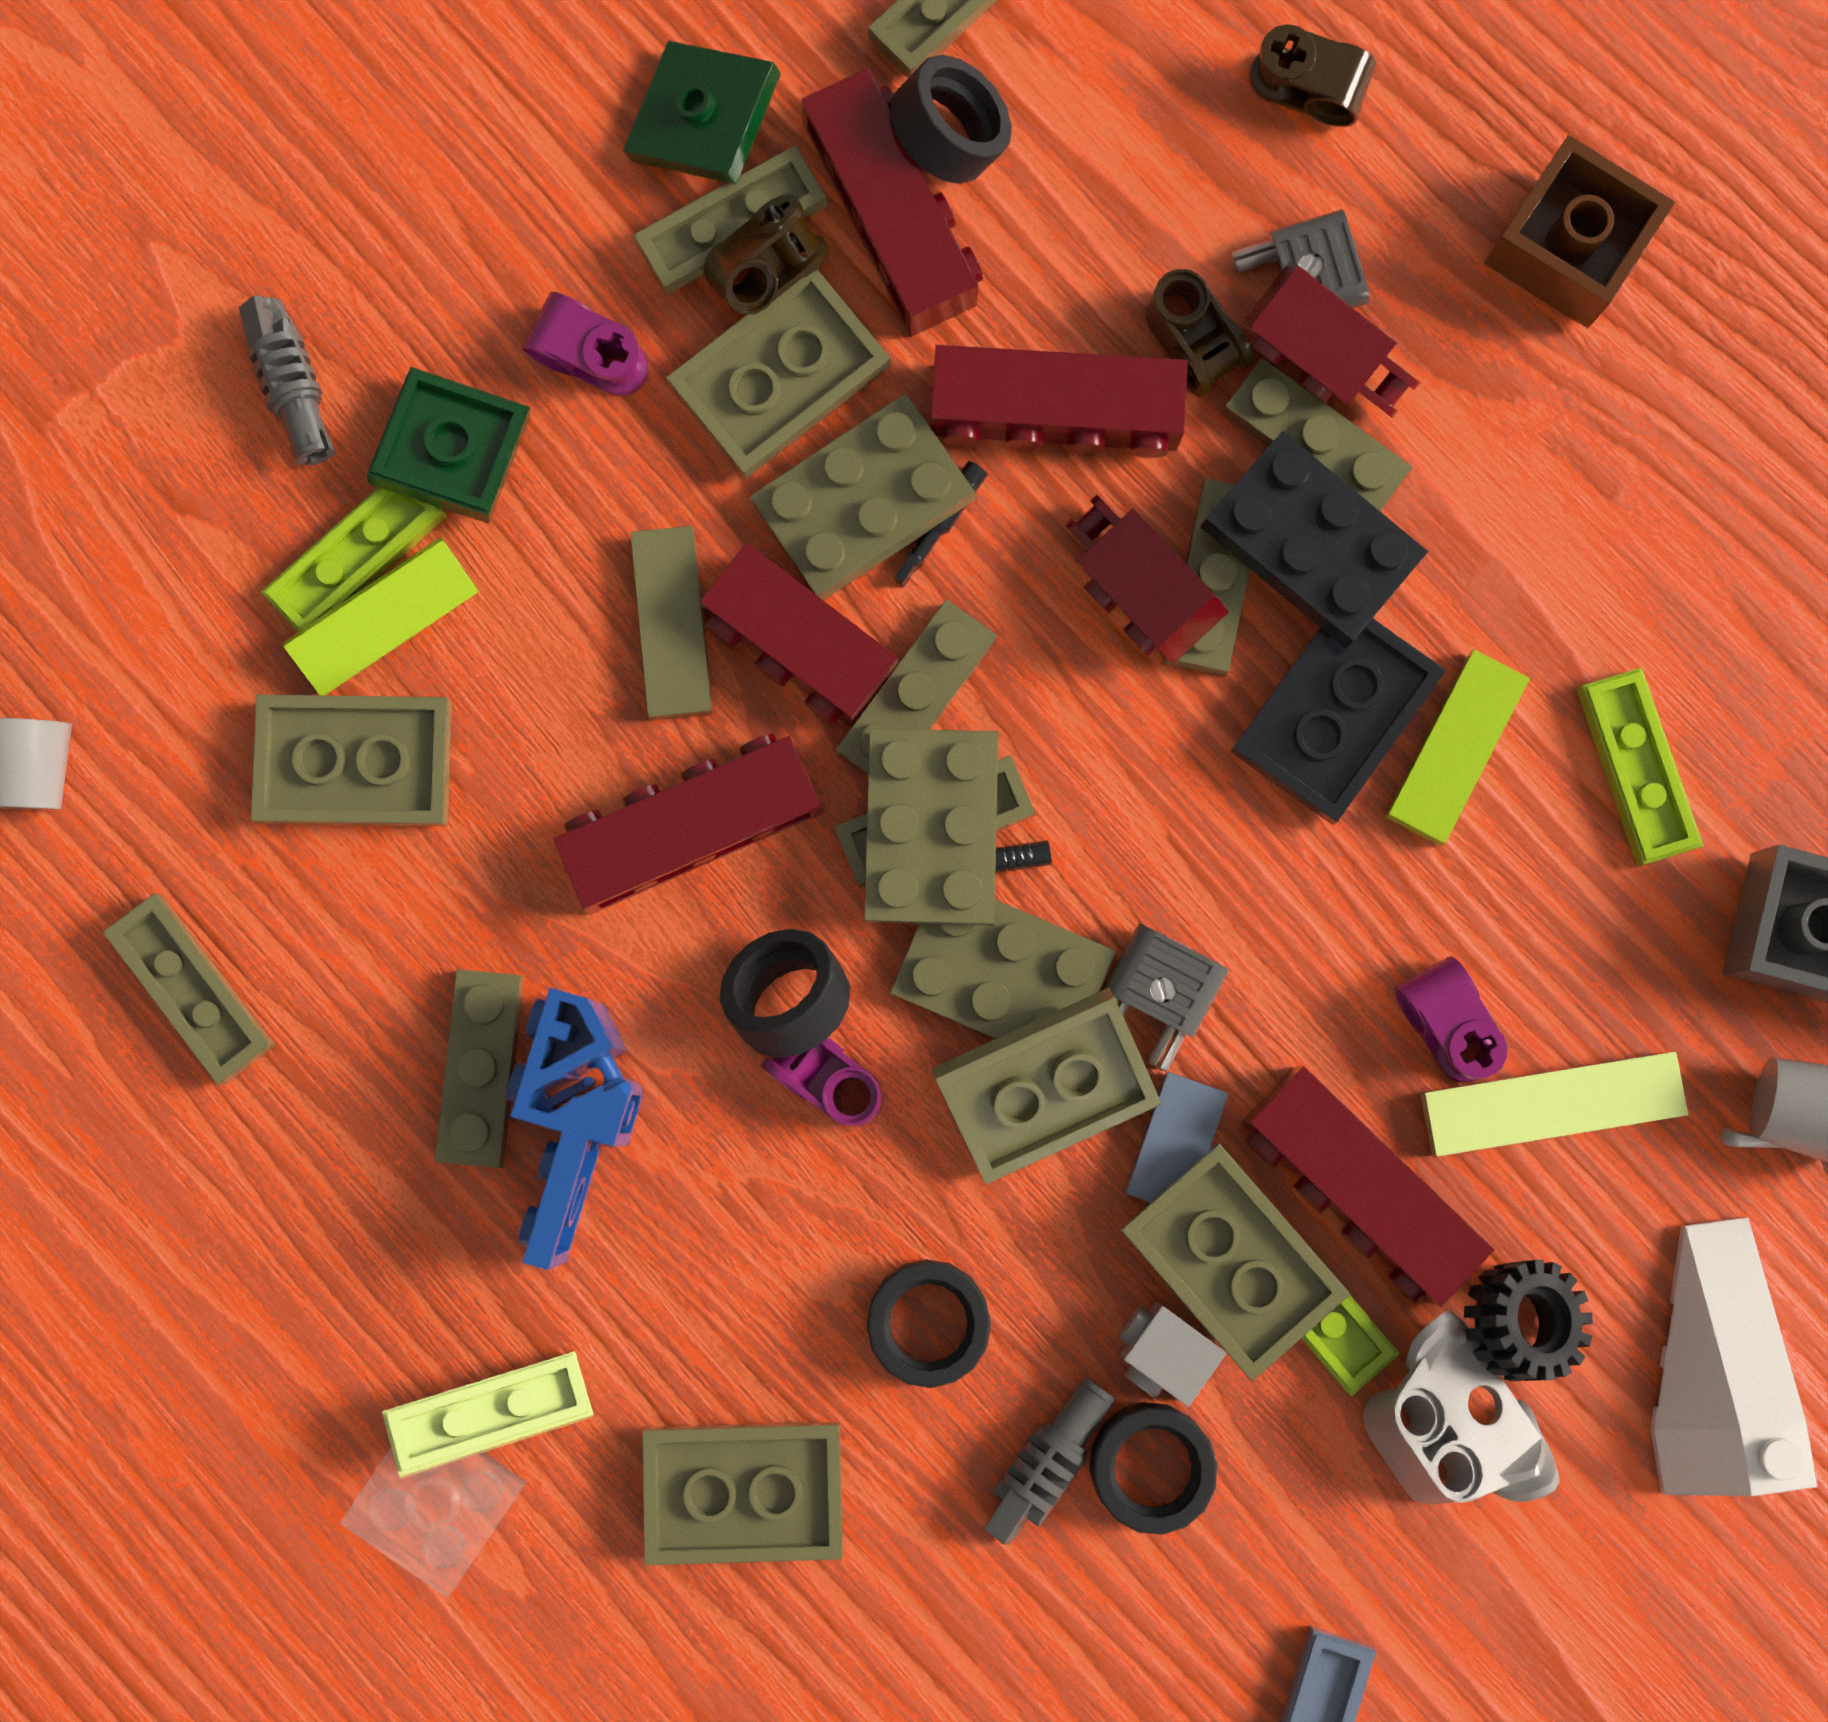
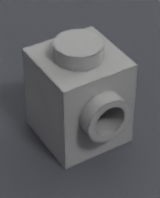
M1157 1301L1154 1302L1149 1311L1141 1306L1138 1307L1118 1336L1125 1343L1118 1354L1131 1364L1124 1375L1155 1399L1164 1389L1187 1407L1192 1404L1227 1354Z

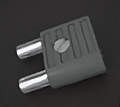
M1343 209L1270 231V240L1232 252V262L1237 272L1276 261L1281 273L1288 262L1292 261L1352 308L1370 303L1366 279Z
M1139 922L1104 989L1109 987L1116 1001L1121 1000L1119 1008L1123 1017L1129 1005L1166 1024L1148 1059L1153 1067H1156L1175 1029H1177L1158 1066L1159 1070L1167 1071L1186 1035L1195 1037L1230 969Z

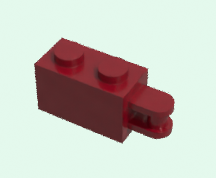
M1292 261L1288 262L1243 321L1244 324L1256 332L1250 339L1249 344L1277 366L1285 356L1304 370L1297 381L1324 403H1327L1332 395L1335 394L1349 405L1359 392L1393 418L1398 412L1394 405L1409 387L1415 390L1420 384L1418 380L1387 357L1397 342ZM1381 364L1389 373L1375 391H1372L1365 383Z
M1096 494L1090 500L1094 505L1076 523L1070 519L1064 524L1088 550L1077 560L1080 566L1092 577L1083 587L1108 614L1119 606L1132 620L1122 630L1147 657H1150L1159 649L1174 664L1221 621L1229 611L1207 585L1133 508L1120 519ZM1111 524L1113 527L1094 543L1093 540Z

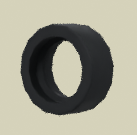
M947 55L927 58L892 95L890 117L897 138L906 153L923 170L940 180L957 184L975 180L1010 144L1012 123L1005 102L996 87L978 69L962 59ZM933 100L947 107L960 120L968 134L969 140L955 132L943 120Z
M786 929L769 932L748 943L732 959L721 980L719 1000L726 1018L744 1042L759 1054L781 1058L799 1055L818 1046L839 1027L849 1007L850 984L843 968L825 942L811 932ZM809 969L817 971L816 980L809 994L797 1006L780 1015L769 1017L754 1016L755 1006L762 992L775 979L797 970Z
M929 1259L903 1264L885 1277L871 1298L867 1321L872 1351L884 1369L906 1384L927 1388L955 1383L973 1370L987 1349L991 1327L986 1299L971 1276L951 1263ZM924 1284L943 1286L956 1294L965 1308L967 1317L965 1337L958 1349L945 1359L932 1362L915 1360L902 1352L893 1339L890 1327L892 1309L899 1297L912 1287Z
M1142 1402L1119 1410L1102 1425L1091 1447L1090 1474L1097 1496L1116 1521L1138 1533L1164 1535L1187 1527L1206 1510L1216 1490L1218 1464L1210 1440L1188 1415L1168 1404ZM1148 1428L1165 1430L1177 1436L1187 1448L1191 1460V1476L1184 1492L1173 1502L1159 1507L1142 1506L1129 1499L1119 1488L1114 1473L1116 1455L1122 1443L1134 1433Z

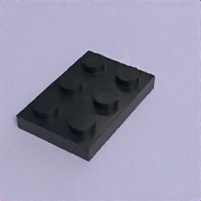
M1284 431L1277 436L1200 526L1202 530L1345 649L1355 640L1429 552Z
M1374 618L1371 619L1346 649L1323 629L1319 628L1230 752L1331 825H1334L1339 821L1446 670Z

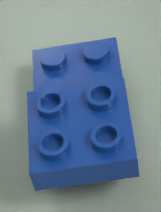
M549 988L546 1000L537 998L534 1002L526 1027V1036L534 1038L527 1064L517 1062L506 1093V1100L515 1102L510 1117L562 1132L560 1140L557 1143L549 1141L544 1150L538 1170V1179L547 1183L538 1207L532 1205L528 1207L518 1237V1244L527 1246L522 1263L546 1270L567 1262L602 1143L613 1147L629 1145L644 1092L639 1082L623 1078L614 1061V1058L627 1052V1049L605 1005L554 988ZM596 1068L603 1073L604 1082L602 1086L582 1096H575L596 1084L594 1077L587 1076L582 1079L583 1075ZM579 1081L550 1097L552 1092L571 1082ZM573 1097L566 1105L557 1110L554 1109L555 1106Z

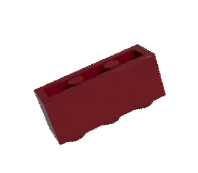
M747 542L699 601L704 615L709 618L704 627L714 637L731 649H734L740 642L759 656L754 665L764 675L781 687H784L789 680L809 695L804 701L805 705L831 725H834L840 718L850 727H853L898 666V657Z

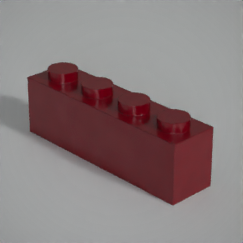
M866 68L802 98L803 125L909 336L912 337L976 307L978 283L983 281V275L971 248L966 246L960 249L951 231L952 228L956 227V222L942 192L935 195L932 194L924 178V175L928 174V172L923 170L906 153L894 132L890 117L893 95L888 85L879 88L870 69Z
M936 345L931 429L936 437H943L944 443L958 447L976 446L980 444V439L1005 441V446L1015 450H1037L1042 448L1043 443L1068 444L1067 449L1069 451L1079 454H1098L1104 452L1105 447L1130 448V454L1137 457H1163L1167 455L1168 451H1177L1184 435L1188 360Z
M774 733L758 737L741 746L742 756L720 766L716 759L701 762L681 773L684 782L660 791L657 784L641 788L623 798L625 807L603 817L599 810H594L566 822L564 827L567 833L553 838V841L583 910L592 915L823 814L820 802L790 735L778 741Z
M1304 1066L1293 1067L1242 1120L1241 1123L1253 1133L1246 1140L1247 1144L1273 1168L1280 1161L1283 1162L1299 1178L1293 1185L1296 1192L1318 1212L1322 1213L1329 1207L1343 1220L1346 1225L1340 1231L1341 1235L1367 1259L1376 1252L1393 1269L1387 1279L1415 1305L1423 1298L1428 1303L1442 1307L1495 1250Z

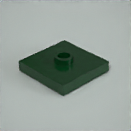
M668 40L623 151L634 162L736 185L781 72L775 63L771 61Z
M410 367L367 472L368 484L489 524L528 424L530 407Z

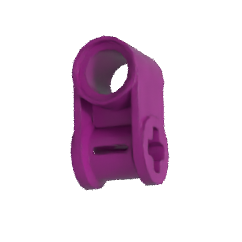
M557 292L549 293L522 345V350L542 365L561 374L574 376L608 394L616 396L630 395L639 390L645 383L649 371L648 361L632 331L624 325L593 312L580 302ZM623 352L625 353L627 359L624 363L613 361L609 367L605 364L608 357L619 359Z
M1448 956L1395 987V997L1401 1010L1413 1028L1421 1035L1440 1069L1447 1077L1457 1082L1469 1083L1492 1076L1503 1067L1507 1058V1043L1504 1035L1500 1032L1481 1001L1472 978L1456 958ZM1477 1041L1483 1051L1477 1054L1475 1057L1476 1061L1465 1063L1461 1058L1460 1052L1465 1050L1467 1043Z
M829 1037L823 1043L810 1049L794 1070V1066L804 1053L781 1058L774 1057V1059L765 1058L760 1067L802 1100H809L830 1118L847 1127H861L869 1124L878 1116L882 1108L883 1093L880 1084L869 1072L843 1053L845 1050ZM849 1080H860L866 1083L871 1093L867 1109L855 1116L842 1114L837 1108L835 1101L838 1088Z

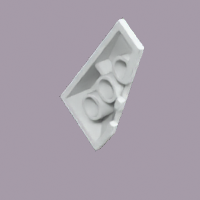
M1740 1217L1682 1225L1670 1295V1303L1673 1305L1669 1336L1667 1346L1662 1347L1660 1367L1664 1368L1658 1406H1653L1650 1425L1661 1493L1664 1495L1757 1496L1817 1487L1806 1418L1749 1218Z

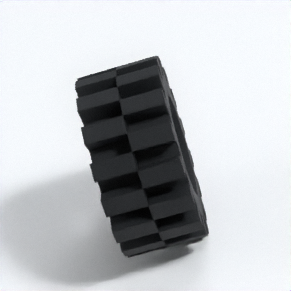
M1529 1260L1493 1266L1494 1270H1485L1480 1274L1478 1278L1482 1284L1472 1285L1468 1292V1296L1476 1300L1477 1304L1464 1306V1318L1475 1319V1328L1465 1329L1468 1341H1480L1481 1345L1472 1352L1478 1361H1490L1486 1370L1494 1376L1504 1375V1380L1540 1381L1566 1377L1572 1373L1570 1366L1581 1365L1585 1356L1577 1348L1590 1347L1592 1335L1582 1332V1325L1593 1324L1592 1312L1581 1313L1579 1305L1589 1300L1584 1290H1571L1578 1281L1572 1273L1560 1274L1562 1266L1555 1262L1544 1263V1260ZM1523 1296L1529 1298L1538 1316L1539 1329L1533 1346H1530L1525 1341L1518 1325V1308Z

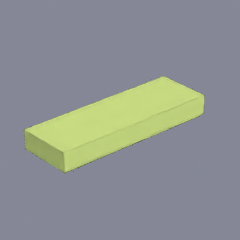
M575 1352L382 1411L400 1479L593 1417L592 1407Z

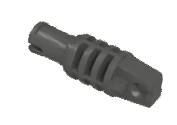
M254 295L239 306V311L248 345L247 353L250 361L254 364L253 370L255 375L260 380L261 392L266 396L265 403L267 408L276 417H280L284 424L297 464L316 465L325 462L335 454V448L320 415L318 405L321 403L322 390L316 381L317 376L314 368L310 365L309 354L304 349L305 343L293 320L289 318L280 299Z
M1083 1377L1053 1422L1049 1423L1045 1420L1043 1425L1039 1424L992 1491L1002 1499V1502L984 1527L985 1531L1003 1545H1009L1027 1520H1030L1038 1527L1042 1525L1086 1461L1084 1456L1087 1454V1450L1083 1446L1115 1401V1397L1089 1378Z

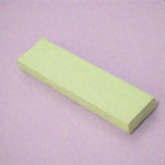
M1676 1052L1420 1093L1431 1155L1434 1157L1689 1115Z

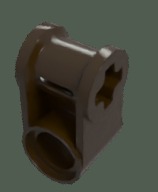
M1285 24L1276 26L1265 36L1260 46V53L1256 56L1250 67L1249 79L1256 94L1268 102H1274L1305 113L1327 125L1348 127L1357 122L1376 67V61L1370 53L1358 46L1339 43L1306 31L1299 26ZM1288 41L1293 42L1291 49L1285 48ZM1279 60L1287 63L1286 69L1277 65ZM1274 79L1279 81L1277 87L1272 86Z
M786 194L768 201L750 220L725 240L716 244L707 254L704 262V275L708 284L737 312L750 315L767 309L775 299L800 279L815 272L827 259L830 248L823 236L814 235L803 219V206L797 196ZM804 251L806 254L805 256H801L800 253ZM749 268L745 279L733 286L736 275L743 269Z
M1175 269L1166 273L1158 281L1146 308V320L1150 330L1155 334L1171 359L1188 360L1187 388L1195 396L1200 398L1209 393L1210 384L1234 368L1245 369L1254 363L1253 352L1245 335L1237 324L1228 317L1207 286L1206 281L1198 273L1189 269ZM1169 295H1178L1185 298L1192 308V314L1187 316L1171 314L1165 308L1163 298Z

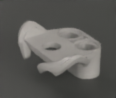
M1447 1310L1443 1312L1412 1341L1406 1359V1366L1409 1372L1400 1386L1395 1389L1380 1391L1372 1395L1366 1403L1363 1419L1369 1438L1405 1492L1413 1500L1421 1504L1468 1502L1491 1492L1511 1501L1525 1502L1543 1498L1552 1493L1559 1484V1472L1532 1410L1523 1400L1519 1399L1517 1401L1500 1375L1494 1376L1486 1370L1490 1361L1477 1360L1472 1351L1478 1348L1481 1343L1479 1340H1467L1465 1329H1470L1467 1324L1452 1311ZM1476 1387L1486 1389L1495 1401L1496 1411L1494 1418L1486 1425L1478 1423L1471 1416L1468 1409L1469 1395ZM1402 1405L1409 1414L1410 1424L1408 1430L1401 1421L1400 1411ZM1440 1461L1446 1470L1445 1485L1442 1484L1438 1474Z

